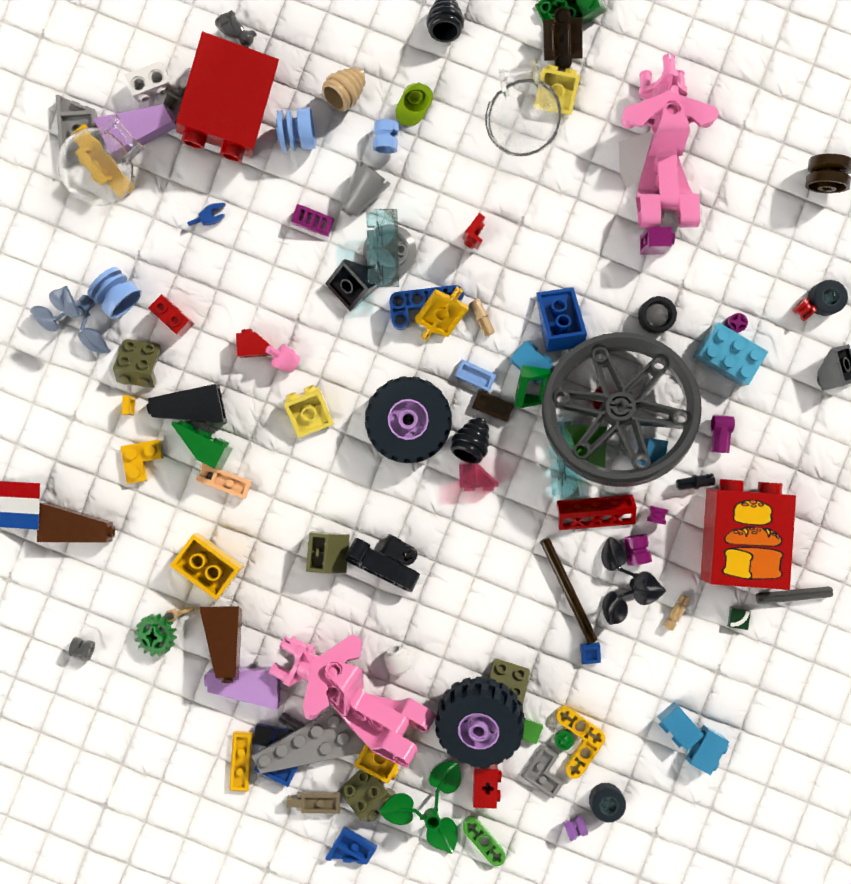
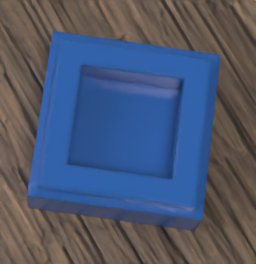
M599 642L580 644L582 665L601 663Z

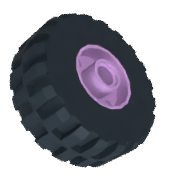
M402 376L387 381L386 384L380 386L374 395L371 396L365 411V429L375 449L386 458L400 463H417L432 457L443 447L451 431L452 413L448 400L438 387L427 380L420 379V377ZM411 415L414 418V422L411 425H405L403 423L405 416Z
M483 677L465 678L462 682H456L451 685V689H447L442 699H440L435 719L436 736L440 738L439 743L442 748H446L447 753L452 758L455 757L460 763H467L472 767L498 765L504 759L507 760L512 757L514 751H517L521 745L524 733L523 706L517 700V695L512 690H508V686L496 682L495 679H484Z

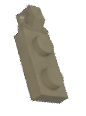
M297 792V795L287 796L286 807H297L296 811H301V813L339 814L340 792Z

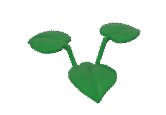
M446 761L435 766L429 775L430 785L437 788L435 791L434 808H429L424 814H421L417 809L413 808V799L408 794L397 793L391 796L380 808V814L393 824L406 825L413 820L412 812L416 813L420 820L425 822L427 828L426 838L429 844L452 854L458 838L457 826L449 817H444L440 820L438 799L440 790L443 793L449 794L458 789L461 783V773L457 762Z

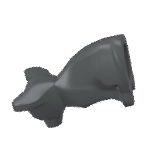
M232 10L221 14L215 20L216 27L223 34L239 39L240 44L248 48L251 46L254 37L257 36L254 30H244L243 25L236 21L235 13Z

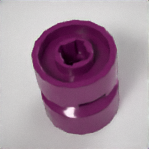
M647 534L622 538L625 549L629 551L626 553L627 565H641L652 562L651 552L646 549L649 546Z

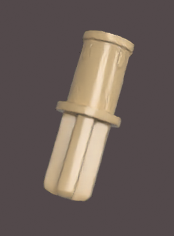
M480 298L470 302L469 306L476 317L475 321H478L484 336L487 337L495 333L488 318L489 313H486Z

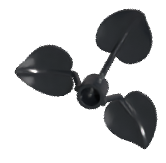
M614 537L607 539L601 553L604 567L609 571L618 569L620 572L633 576L630 580L632 590L620 595L615 591H610L603 599L602 609L604 617L608 624L613 625L623 622L627 617L628 606L622 599L623 597L634 593V599L637 603L649 605L657 601L666 592V589L650 572L642 571L638 574L623 569L621 566L627 561L625 549Z

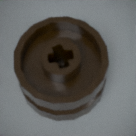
M818 154L809 158L808 172L810 174L806 176L805 188L813 192L828 194L849 190L851 176L848 174L851 173V157L841 154Z

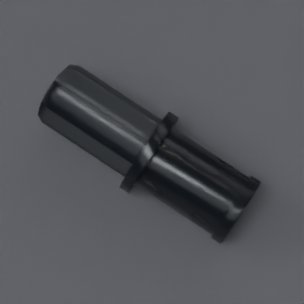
M713 473L700 476L693 475L689 478L677 479L676 488L678 490L692 488L698 490L699 487L713 486L716 481Z

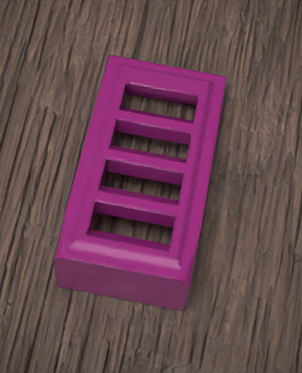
M297 204L291 222L295 226L329 237L335 219ZM301 212L304 213L302 221L299 220ZM312 215L310 223L307 224L308 216ZM316 218H320L317 227H314ZM326 220L327 223L325 229L322 230L321 227L323 221Z

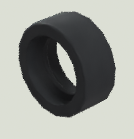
M662 296L651 297L642 304L638 312L639 324L644 330L654 334L663 333L670 329L677 318L676 306L671 300ZM661 304L668 310V320L662 326H653L647 320L646 313L651 305Z

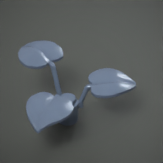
M64 286L49 293V299L53 306L63 313L53 316L51 311L43 306H34L30 309L35 320L44 329L51 332L59 329L56 321L65 315L71 318L84 316L80 327L81 332L78 333L82 344L96 353L105 354L112 351L107 347L106 342L96 330L85 328L87 319L90 317L89 311L95 306L94 300L88 295H82L75 302L68 286Z

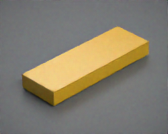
M233 732L230 791L248 792L250 790L254 732Z

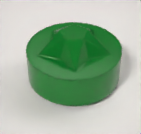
M561 729L556 732L554 741L559 749L568 750L574 744V737L569 730Z

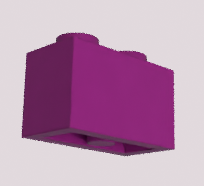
M648 227L640 235V255L664 254L675 243V233H672V227Z

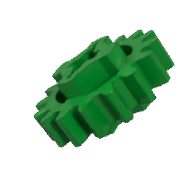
M150 614L142 618L141 622L136 625L138 629L134 631V634L138 635V637L134 640L140 642L138 648L143 647L144 654L150 651V656H154L156 653L158 656H161L163 653L166 654L170 651V648L175 645L173 641L177 639V636L173 635V633L177 629L171 628L173 622L168 623L167 616L161 618V614L156 616Z

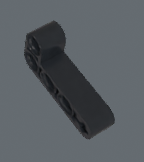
M359 538L354 539L345 557V560L350 564L407 592H413L420 577L417 571L371 549L370 544Z

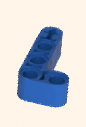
M450 285L393 293L389 300L393 327L397 330H405L409 325L408 311L421 309L435 289L451 295L456 287H461ZM464 291L458 298L461 302L464 297ZM419 295L423 300L420 304H415L412 302V298ZM395 298H402L404 302L401 306H395L393 301ZM399 316L406 319L405 324L397 325L395 323L396 318Z

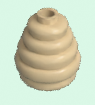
M350 67L349 69L331 73L322 85L323 96L328 104L334 109L343 112L354 107L357 100L360 99L366 83L364 72L361 69Z

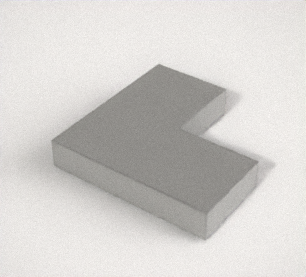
M542 743L522 772L521 777L551 798H554L564 784L563 780L549 771L559 755Z

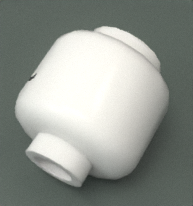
M401 646L390 647L384 655V661L390 674L403 676L411 667L408 651Z

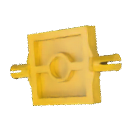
M456 287L451 295L436 289L433 291L415 317V322L426 328L421 335L423 340L428 341L432 333L449 337L469 310L467 304L458 300L459 296L463 293L461 288Z

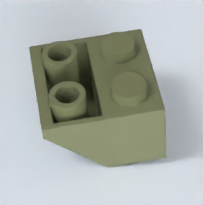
M311 531L308 541L306 572L346 573L347 561L345 557L349 550L350 534Z

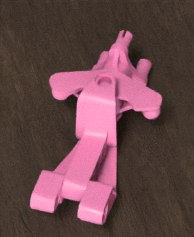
M669 53L662 57L664 71L656 82L652 84L651 71L644 70L640 72L639 97L646 100L626 107L623 110L621 119L624 128L643 127L647 124L651 126L653 133L635 198L639 228L660 227L661 211H675L680 228L699 227V194L691 191L679 156L683 155L690 133L689 124L695 122L699 127L708 128L716 121L719 115L716 107L686 97L688 92L685 85V72L675 69V55L671 53V59H669Z
M285 636L279 647L294 655L293 667L289 671L275 662L270 668L269 674L282 680L283 684L288 687L302 679L308 682L303 703L304 716L309 720L317 718L319 713L329 707L330 702L349 727L374 753L403 767H409L418 747L413 742L404 738V733L408 727H413L427 733L436 718V714L411 698L391 700L363 692V670L357 666L347 664L348 661L360 658L362 641L358 636H348L321 656L315 655V647L313 645H307L294 636L291 639Z

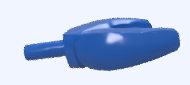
M212 203L207 205L198 213L199 218L187 222L188 226L202 222L205 226L219 223L225 217V214L213 216L212 213L225 207L226 204Z

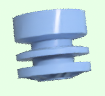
M297 108V118H293L291 110L287 109V119L284 117L283 110H278L276 132L282 151L288 152L289 142L292 151H296L298 141H300L303 150L316 149L311 108Z
M111 267L92 282L87 294L90 298L94 299L96 304H102V310L110 318L116 319L127 313L137 303L141 296V290L133 282H127V276L122 274L119 268Z

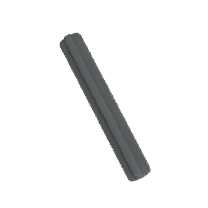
M827 586L757 593L756 602L766 604L833 597V589Z

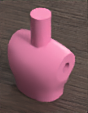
M284 344L278 350L272 346L266 348V353L273 356L272 366L292 373L297 368L300 356L293 349Z

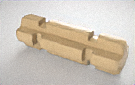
M683 594L679 596L677 600L679 602L675 603L669 614V619H666L664 623L667 629L671 631L675 629L677 625L675 623L679 622L686 610L685 606H688L691 599Z

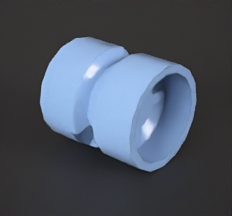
M379 119L374 122V134L376 135L373 138L374 151L385 154L397 152L398 139L396 136H398L399 123L397 121Z

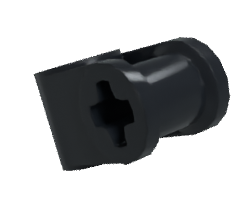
M391 534L387 535L380 549L382 554L405 565L414 563L418 556L417 550ZM408 551H411V556L413 558H409L408 560L405 559L406 555L404 554V552L407 553Z

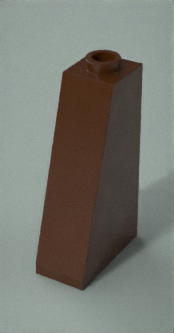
M51 503L39 504L37 542L107 543L113 541L115 537V527L111 521Z
M239 606L200 607L215 678L221 680V683H233V680H239L242 609Z

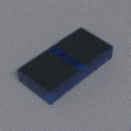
M257 723L252 744L268 746L293 731Z

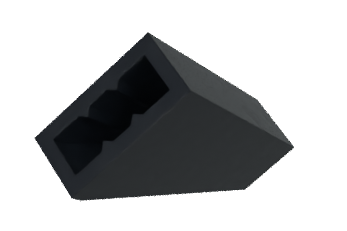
M218 384L148 398V403L146 404L148 414H151V417L216 423L227 422L221 389Z

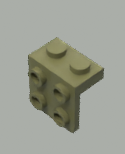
M129 339L123 340L113 366L116 381L124 385L131 384L155 388L154 368L161 350L160 344Z
M494 659L489 678L508 686V690H512L517 695V700L523 706L530 670L500 659Z
M361 769L340 789V793L359 820L364 822H374L378 819L380 808L391 796L396 794L393 789L386 788L378 778Z

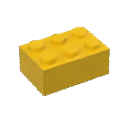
M195 533L190 537L170 564L173 569L215 600L220 599L244 567L199 533Z

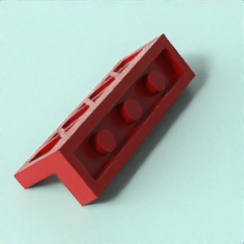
M633 494L560 500L556 502L559 530L635 524L637 507ZM631 514L630 518H621V516ZM604 516H611L608 520L601 519ZM586 517L593 518L590 521H583ZM563 519H573L570 523H563Z

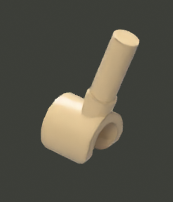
M194 607L186 608L183 610L171 609L167 611L165 614L172 613L174 616L172 619L167 621L173 622L177 620L179 616L193 612Z

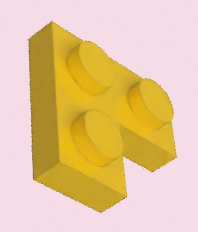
M160 440L121 446L127 484L147 481L145 462L163 459Z

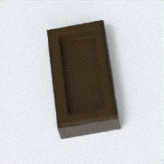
M479 390L472 408L507 422L514 404Z

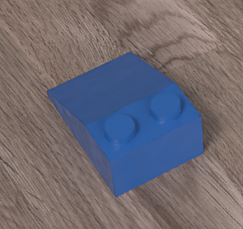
M574 287L536 293L542 335L547 352L572 349L586 341L587 332Z

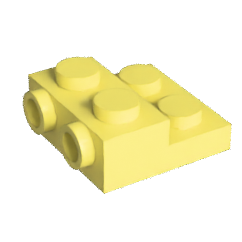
M547 65L541 71L534 108L572 115L581 75L576 74L577 70L566 68L565 72L557 71V66Z
M310 385L303 389L304 392L300 394L292 392L286 395V399L283 400V405L298 438L334 425L319 386Z

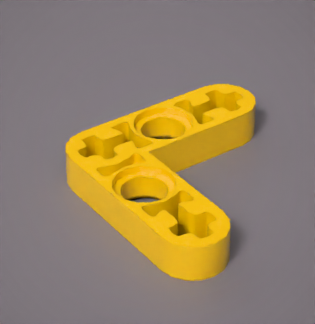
M562 705L555 712L558 722L582 738L565 764L567 775L572 779H577L582 776L604 744L605 735L600 728L573 709ZM568 711L567 714L573 719L572 722L565 717L561 719L560 713ZM579 721L585 723V728L582 731L575 729V724ZM590 730L595 735L599 733L600 739H595L593 741V737L588 733V731ZM583 748L590 750V755L586 758L580 756V751ZM578 763V765H577L578 771H577V772H576V771H573V772L571 773L570 767H571V766L575 767L576 764Z

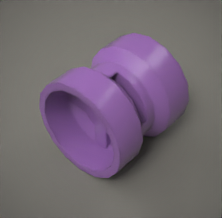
M582 816L576 817L574 821L568 820L563 822L570 842L576 840L578 836L584 837L589 835Z

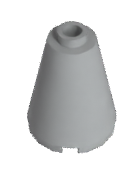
M360 160L356 165L341 203L343 206L342 211L350 217L353 214L357 216L391 184L388 181L383 183L385 178L369 166L364 165L362 167L364 163Z

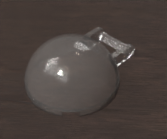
M537 60L531 61V64L508 70L504 68L499 69L501 90L496 93L491 102L489 101L485 114V126L488 136L496 147L508 155L525 157L540 153L553 142L560 130L562 109L559 98L551 86L541 81ZM533 71L534 79H522L510 84L507 83V78Z
M117 115L110 118L101 128L88 127L74 132L66 138L58 153L57 166L62 183L75 198L86 204L95 206L114 204L124 198L132 187L135 176H133L131 160L144 148V145L135 140L119 122L120 118ZM113 127L132 147L129 152H127L121 141L109 133Z

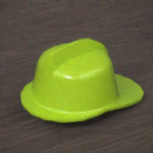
M420 82L412 83L404 89L395 110L396 118L402 125L413 126L423 119L433 100L432 90Z

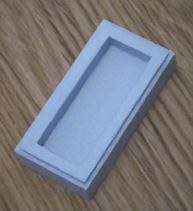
M462 359L454 377L489 393L497 375Z

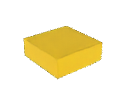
M123 395V415H135L136 398L134 396Z

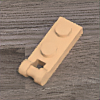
M202 463L200 467L202 470L200 475H197L196 481L246 499L253 481L222 469H214ZM209 471L213 473L211 479L207 478Z

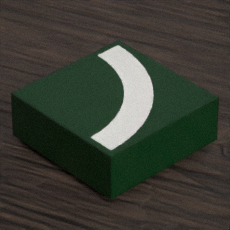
M730 607L727 626L748 630L751 611Z

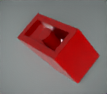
M242 329L241 333H236L238 357L272 356L266 353V348L271 345L259 334L253 332V329Z

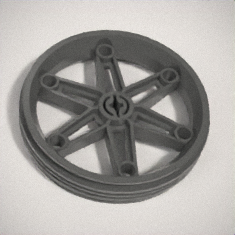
M627 332L599 335L580 343L570 350L554 367L549 380H547L542 399V417L545 433L559 459L581 477L598 484L614 487L645 484L660 478L675 468L686 456L695 440L702 412L701 396L697 382L682 358L671 348L656 339ZM632 351L653 359L624 385L608 352ZM598 354H603L605 358L599 360L595 356ZM592 358L602 393L561 389L569 374L582 362ZM660 363L664 368L657 369L654 365ZM604 367L608 368L618 391L609 394L602 368ZM667 369L675 377L682 390L686 410L645 400ZM648 374L652 375L653 377L637 398L629 393ZM564 396L567 400L565 402H558L557 398ZM578 399L603 402L602 410L574 404L573 401ZM619 406L623 407L622 412L618 411ZM556 408L596 418L573 449L567 444L560 432L556 418ZM639 408L666 414L669 417L668 419L639 417ZM683 416L686 421L683 423L677 422L675 417ZM604 420L612 425L592 445L588 443ZM632 424L639 452L634 453L622 427ZM640 425L683 429L678 441L671 450L657 461L650 462ZM617 433L634 469H606L596 466L587 460ZM579 449H584L587 451V454L579 456L576 452ZM642 459L646 461L647 465L639 467L636 461Z

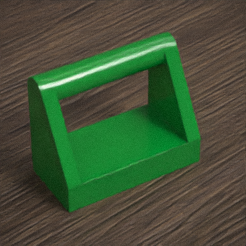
M522 365L514 407L525 408L542 404L544 389L547 380H549L552 374V370ZM543 378L539 396L525 394L528 381Z

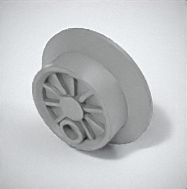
M383 225L382 233L380 226L379 231L378 228L374 229L365 240L363 247L364 260L367 266L381 277L382 265L383 277L395 278L405 274L413 266L416 259L415 241L411 234L400 226Z

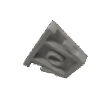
M55 95L60 166L63 170H66L79 162L78 156L75 154L79 147L70 137V134L82 124H86L99 141V130L93 120L98 116L97 111L93 108L83 106L73 100L70 101L60 95Z

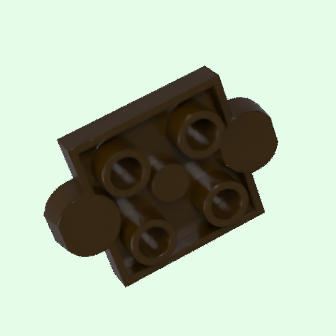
M558 8L554 13V19L543 20L544 61L555 60V66L559 70H565L570 68L572 59L583 58V17L571 18L569 9Z

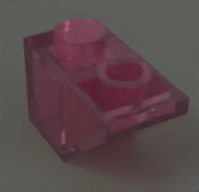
M459 464V488H463V491H475V487H482L483 491H494V487H499L498 482L479 464Z

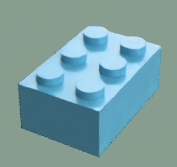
M717 322L710 327L693 358L742 387L750 384L768 351Z

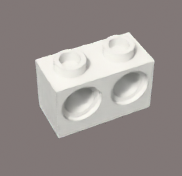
M161 61L124 74L132 96L138 103L147 102L154 96H162L173 90L166 69ZM162 78L161 82L155 83L156 79ZM144 84L143 89L137 90L140 85Z

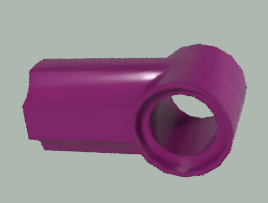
M712 416L711 431L713 432L711 452L729 453L731 433H733L735 427V418L733 416Z

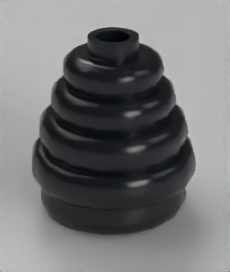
M435 0L431 7L426 25L430 36L434 40L448 43L459 38L462 33L464 17L456 0Z
M483 418L470 419L453 436L450 450L458 459L470 464H477L487 455L489 426Z

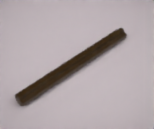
M550 538L542 539L540 544L589 644L596 642V634Z

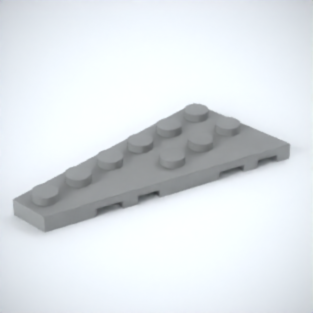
M333 708L301 728L252 754L251 757L260 774L360 754L365 743Z

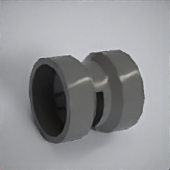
M74 637L68 654L72 657L80 656L84 660H90L95 649V642L91 640L83 641L81 638Z

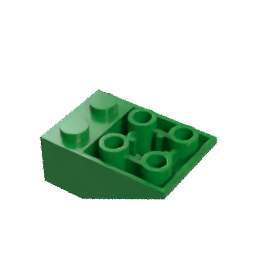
M541 0L535 4L542 22L546 19H554V13L558 8L569 9L571 18L583 17V25L606 12L602 0Z
M172 421L171 425L198 461L214 469H223L233 449L228 446L229 442L221 438H211V433L203 429L195 430V425L187 421Z

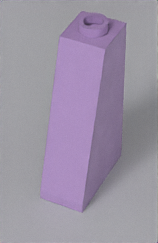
M164 104L97 117L93 120L111 154L118 159L175 129L176 124L174 121L177 119L171 109L167 110Z
M272 666L239 668V680H233V683H221V680L215 678L214 669H210L204 676V685L207 686V692L271 709H278L281 705L280 679L269 674Z

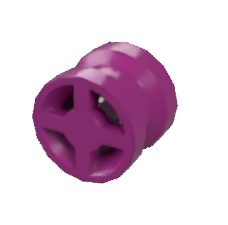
M735 313L725 320L724 325L739 333L747 328L748 319L744 314Z
M650 506V516L647 517V521L666 525L665 516L669 510Z

